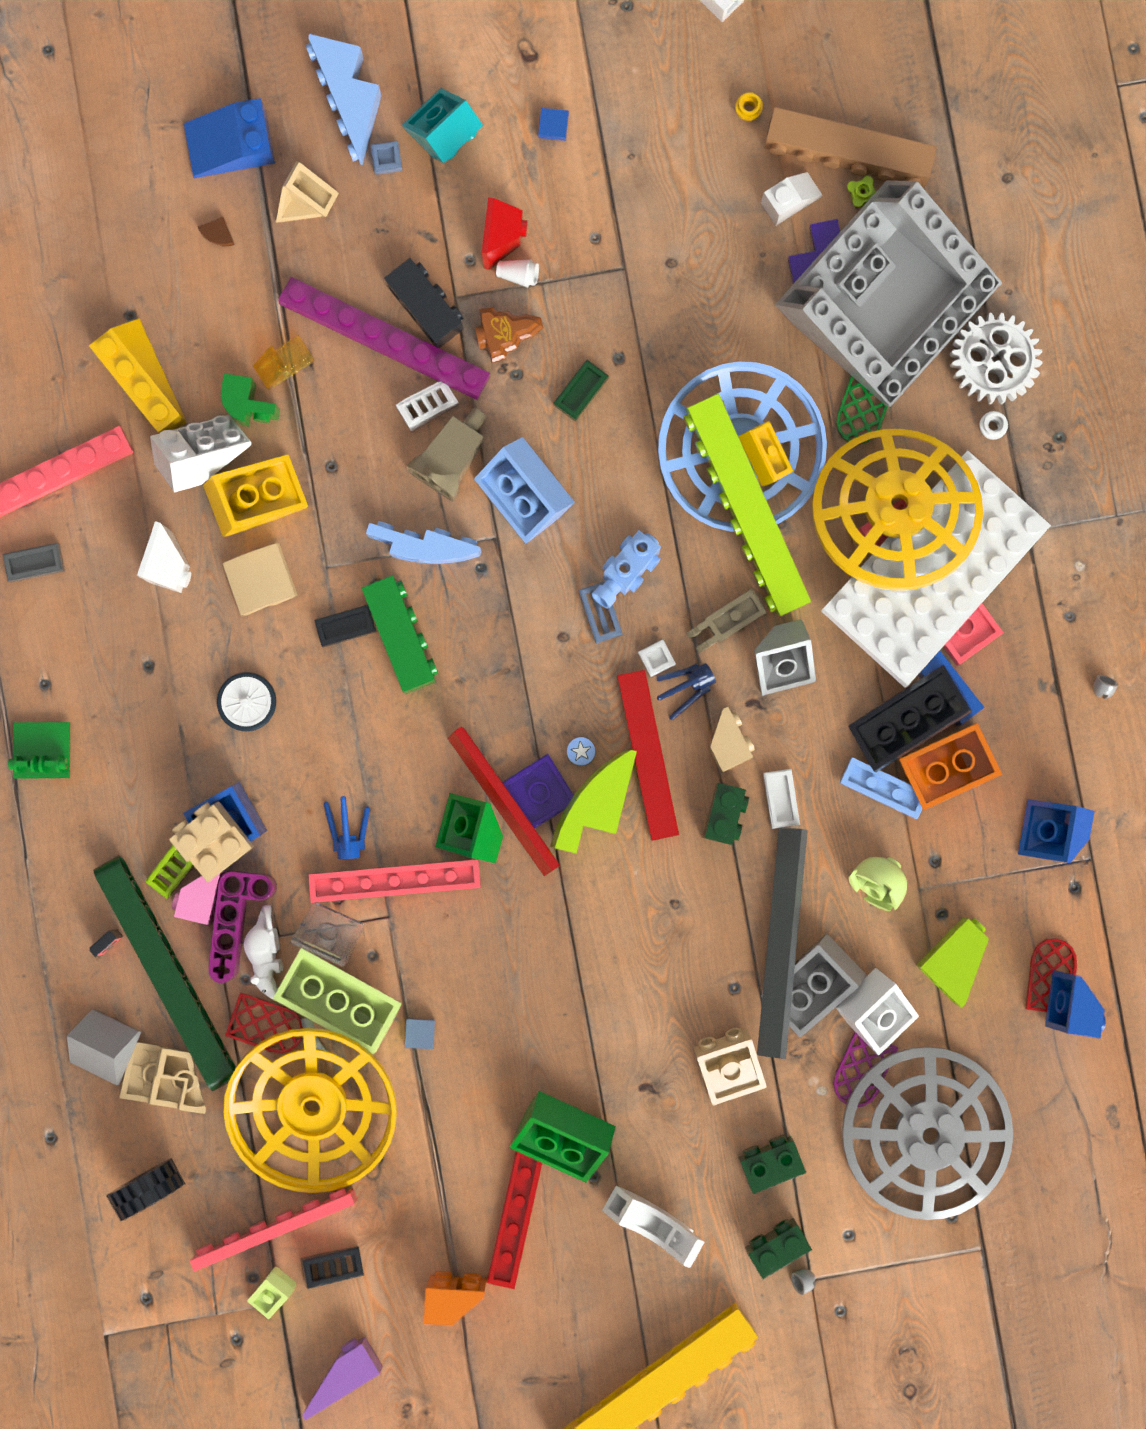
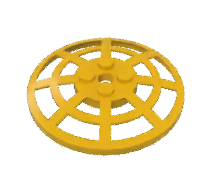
M882 429L868 432L852 439L829 458L821 470L814 488L812 516L816 534L823 549L845 573L860 582L877 588L912 590L941 581L953 573L967 559L977 542L981 530L983 503L978 482L970 467L947 444L918 431ZM892 436L916 438L932 444L937 449L930 457L914 450L895 449ZM881 438L883 450L866 456L855 466L841 459L847 451L869 439ZM946 455H949L964 471L973 492H957L951 477L939 464ZM898 457L912 458L924 464L914 474L909 471L900 470ZM886 458L888 472L874 478L863 471L872 462ZM832 468H835L847 475L840 491L839 506L822 509L824 485ZM933 470L943 480L948 492L932 493L925 480ZM854 480L868 487L865 501L848 503L849 491ZM896 498L903 499L907 507L903 510H897L892 506L891 501ZM959 503H974V525L969 539L963 545L951 533L958 519ZM934 504H950V515L945 528L931 518ZM866 514L868 521L873 526L866 537L855 527L850 515ZM841 517L848 534L859 545L849 559L833 543L826 529L825 520ZM924 528L937 537L928 545L913 550L912 536ZM882 534L893 538H900L901 551L887 550L875 545V543ZM943 544L956 554L949 563L940 569L916 577L915 559L931 554ZM868 552L883 559L903 561L904 578L880 576L859 567V564Z
M292 1029L261 1041L238 1063L229 1080L224 1098L226 1130L231 1144L239 1157L252 1171L264 1180L295 1192H330L360 1180L372 1171L384 1157L391 1144L396 1127V1096L391 1080L382 1064L358 1042L342 1034L325 1029ZM294 1036H303L304 1050L287 1053L274 1062L260 1054L266 1047L280 1040ZM315 1036L340 1041L354 1048L360 1054L348 1062L334 1053L316 1050ZM305 1058L306 1072L291 1077L280 1068L290 1061ZM317 1058L331 1061L341 1066L342 1069L333 1077L318 1072ZM252 1062L264 1070L255 1086L253 1100L235 1102V1093L239 1079L247 1065ZM370 1062L380 1075L387 1092L388 1103L372 1101L368 1085L362 1074L358 1071L366 1063ZM271 1076L284 1085L279 1098L262 1099L264 1087ZM352 1076L360 1088L363 1099L346 1098L341 1085ZM314 1100L320 1105V1109L315 1112L309 1111L305 1107V1102ZM347 1110L363 1111L361 1124L354 1135L343 1124ZM262 1111H278V1116L283 1126L275 1134L271 1132L266 1124ZM253 1112L257 1128L267 1141L256 1154L251 1151L241 1136L235 1114ZM372 1112L387 1114L388 1123L384 1136L377 1149L370 1154L360 1141L369 1127ZM336 1133L344 1141L343 1145L335 1149L320 1152V1139ZM290 1134L308 1140V1152L294 1149L284 1144L283 1141ZM277 1150L291 1159L308 1162V1179L285 1175L269 1167L264 1162ZM350 1150L362 1162L357 1168L343 1175L329 1179H320V1162L337 1159L347 1154Z

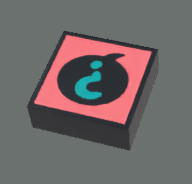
M117 929L109 930L90 947L89 951L95 957L102 956L123 936Z

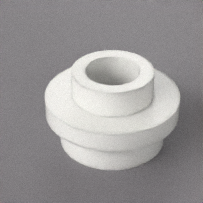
M991 411L981 418L979 428L983 436L995 440L1001 438L1006 433L1008 422L1002 413ZM989 422H995L997 430H991L988 426Z

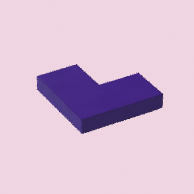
M838 219L810 224L809 228L814 251L788 257L793 284L840 233Z

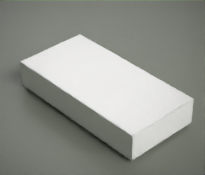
M792 769L763 773L771 829L800 825Z

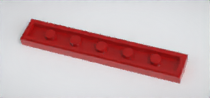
M641 670L617 675L632 750L637 751L635 764L651 841L678 836L679 831L646 672Z
M462 726L455 730L447 739L543 876L560 866L558 861L469 734Z
M517 1151L514 1157L487 1278L488 1284L515 1289L542 1168L541 1162Z

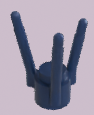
M696 663L688 668L656 677L657 681H662L689 674L687 675V681L658 695L657 700L659 701L689 686L694 691L699 689L669 716L670 720H674L702 695L711 691L709 686L716 683V680L706 663L700 666Z

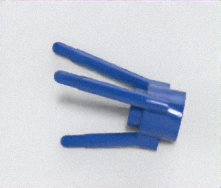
M340 797L343 835L339 837L328 802H325L324 808L333 839V849L337 851L338 859L360 858V850H365V835L370 808L365 807L359 838L357 840L356 835H349L346 797Z

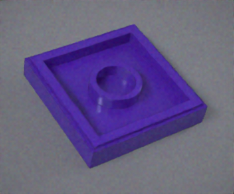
M549 754L502 782L534 828L564 811L574 796Z

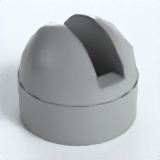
M1097 675L1093 684L1094 694L1097 697L1102 696L1104 699L1112 697L1118 687V683L1110 677Z
M800 1269L791 1274L793 1287L800 1295L810 1292L815 1287V1275L812 1271Z

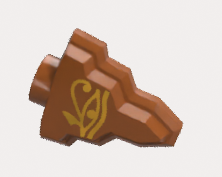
M494 307L479 309L481 326L475 327V332L480 350L487 348L491 362L496 363L506 359L507 353L517 350L521 341L533 338L543 329L541 317L528 314L514 316L509 311L497 312Z

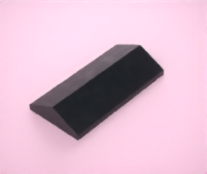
M942 665L848 727L871 768L876 773L973 711L962 690L945 665Z

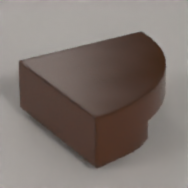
M224 217L198 226L202 236L209 242L223 247L235 245Z

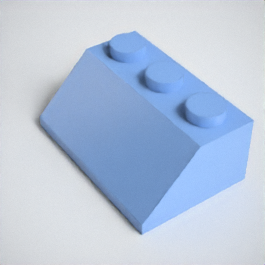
M523 437L504 446L474 478L525 544L559 519L575 503Z

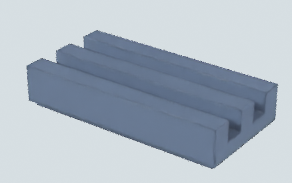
M605 581L578 590L596 644L623 635L613 604L608 608L615 631L610 632L602 607L593 598L604 631V635H599L586 594L591 592L592 595L599 585H603Z

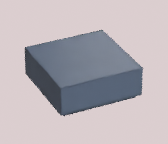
M398 141L371 145L375 175L403 171Z
M407 1018L405 1048L434 1049L435 1020Z

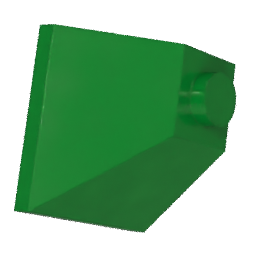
M449 793L435 847L496 864L503 834L491 804Z

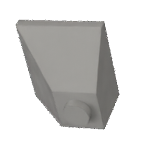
M802 619L774 626L754 650L762 696L816 682L811 639Z

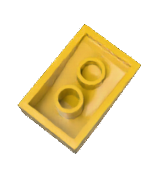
M289 454L213 475L203 485L223 537L255 528L308 507Z

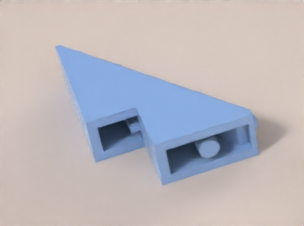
M309 34L310 43L305 46L311 61L317 60L320 69H317L316 73L322 86L327 85L330 90V94L326 95L332 111L338 110L341 119L336 121L342 136H349L351 144L347 145L351 158L353 161L359 160L360 165H363L381 99L379 85L358 80L363 61L360 46Z

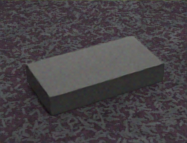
M58 543L2 554L7 581L10 583L65 572L61 547Z

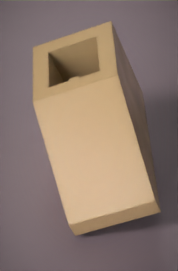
M729 707L721 710L708 747L720 773L753 758L751 752L755 750L748 735L743 737L739 729L742 722L735 710L730 711Z

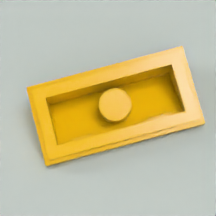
M766 421L738 436L762 486L771 484L793 472L770 421Z

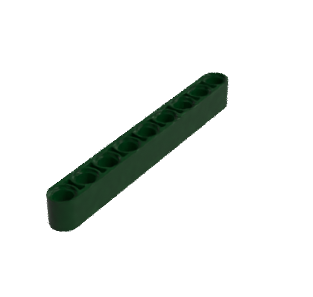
M118 855L93 870L96 880L210 1090L215 1091L229 1083L236 1066L128 865Z

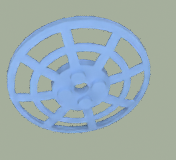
M733 362L708 369L691 379L677 393L663 417L658 437V457L665 484L674 499L694 518L711 527L734 532L731 523L708 516L715 501L721 503L718 496L721 489L718 482L712 483L711 487H708L695 470L694 465L708 462L706 456L702 458L699 453L691 454L693 431L690 432L686 426L682 443L683 457L667 461L666 456L667 433L673 415L676 414L684 419L683 416L687 415L686 407L680 403L697 385L718 375L721 387L719 395L724 402L726 411L738 436L764 423L763 420L771 408L781 417L787 430L777 432L776 435L780 443L790 441L789 463L793 472L799 457V438L811 435L816 436V459L809 480L807 481L791 472L763 492L766 500H768L784 488L787 483L802 491L797 499L786 509L774 515L776 523L779 524L791 517L807 502L814 492L820 472L825 465L827 440L820 411L812 397L800 383L772 366L756 362ZM751 371L768 375L774 378L775 381L766 394L753 389H733L729 372ZM785 385L803 402L810 414L812 424L796 427L789 412L776 400ZM734 397H749L757 399L761 403L753 415L738 414ZM686 468L693 483L706 495L698 509L693 507L680 493L672 479L671 471Z

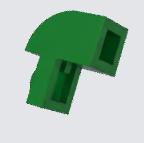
M224 373L221 388L222 404L237 423L249 427L251 417H253L254 421L261 423H270V420L278 421L280 409L276 404L254 400L256 383L251 377Z

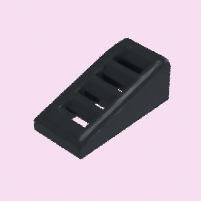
M359 1246L300 1258L307 1289L364 1276ZM351 1255L354 1271L348 1272L345 1256ZM335 1258L340 1259L342 1273L337 1274ZM328 1260L329 1276H325L323 1261ZM316 1263L319 1278H313L311 1264Z

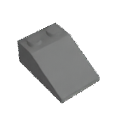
M828 934L824 935L795 962L789 1027L800 1038L854 992L866 977L865 972Z

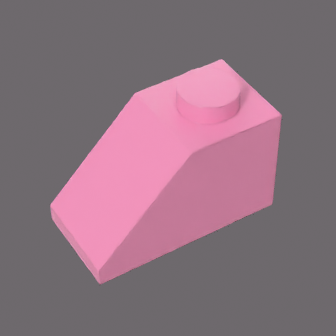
M225 870L208 883L201 876L181 888L180 893H176L173 899L172 909L175 910L174 917L207 925L212 924L216 909L218 884L220 878L225 874Z

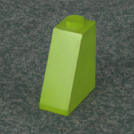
M963 917L916 965L960 1008L967 1002L989 940L984 934L986 931L985 927L975 918L970 920Z

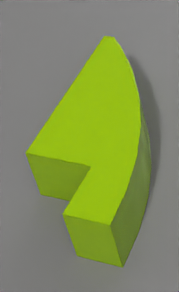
M622 751L600 766L587 778L565 808L556 826L550 847L577 854L583 826L616 834L637 751Z

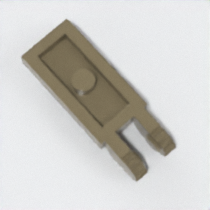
M751 589L706 617L704 622L686 634L689 638L696 637L709 627L714 636L701 642L696 647L697 651L701 653L716 642L720 643L767 612Z

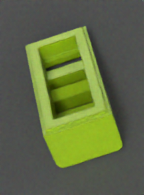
M172 845L145 882L168 899L194 865L190 860L186 862L174 845ZM175 856L178 860L185 864V867L183 868L181 865H179L176 861L172 859V857ZM167 865V866H168L169 868H171L174 872H176V873L178 874V876H177V877L174 876L171 872H169V871H168L166 868H164V867ZM161 874L172 884L168 886L157 876Z

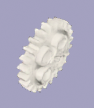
M989 313L986 317V322L981 316H978L975 320L976 325L971 321L968 322L966 325L967 331L961 329L958 333L962 340L955 339L952 344L959 349L953 350L950 353L951 357L957 359L951 363L950 368H958L959 370L953 378L963 379L959 388L968 386L970 389L967 396L972 395L974 392L978 393V402L984 396H987L988 404L990 405L996 397L1000 404L1006 401V396L1012 402L1017 398L1016 392L1023 396L1027 392L1025 386L1031 388L1034 385V381L1031 378H1037L1040 374L1039 371L1034 369L1040 367L1043 362L1035 359V357L1042 353L1041 349H1034L1039 339L1030 340L1029 336L1032 334L1033 329L1024 332L1022 329L1025 322L1022 321L1015 325V316L1005 321L1004 313H1001L997 320H995L993 314ZM998 334L1002 336L1004 344H996L992 339V335ZM980 339H983L985 344L980 343ZM970 352H979L982 356V361H974L971 358ZM997 355L1000 357V360L996 362L991 359ZM1010 356H1017L1021 360V366L1017 367L1011 364ZM988 373H996L1000 382L998 384L992 383L988 378ZM1007 373L1011 374L1012 378H1009Z

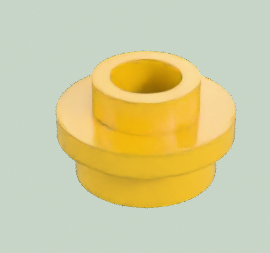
M754 93L742 94L735 104L737 115L745 121L757 119L763 110L761 98ZM750 104L754 109L746 111L744 106Z

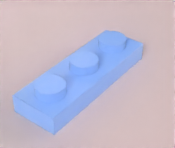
M853 757L850 758L839 782L840 784L909 817L918 819L923 808L912 785L880 770L875 773L870 765Z

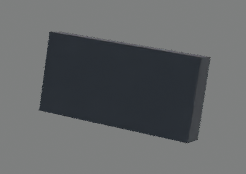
M368 605L314 620L323 648L377 632Z

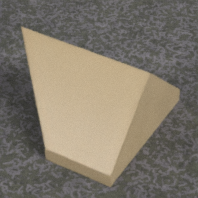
M296 161L282 187L276 223L326 217L339 193L300 162Z

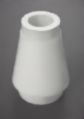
M532 259L499 260L496 275L499 278L525 287H529V285L535 286L539 275V264L534 263Z

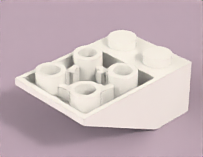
M230 415L217 416L212 420L201 423H190L186 427L164 430L160 434L150 436L154 465L174 492L202 485L251 446V441Z

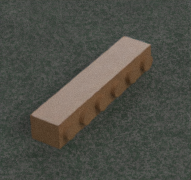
M775 107L764 149H768L772 154L784 156L785 154L796 156L798 160L803 162H821L824 166L832 169H838L839 167L850 169L856 175H874L884 182L893 180L918 181L925 188L930 179L937 146Z

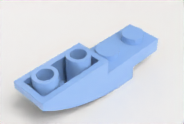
M378 521L377 525L369 523L366 532L369 538L392 545L389 552L392 557L411 562L428 564L455 563L479 557L481 554V548L476 546L477 541L467 537H461L460 540L451 538L450 532L435 528L434 532L426 530L423 540L420 539L421 535L409 530L399 533L393 531L394 526Z

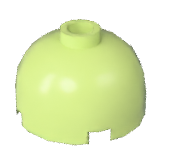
M869 857L863 860L849 876V883L856 892L861 889L869 895L863 898L864 900L885 911H891L893 907L896 910L907 892V879L901 870V865L890 857Z

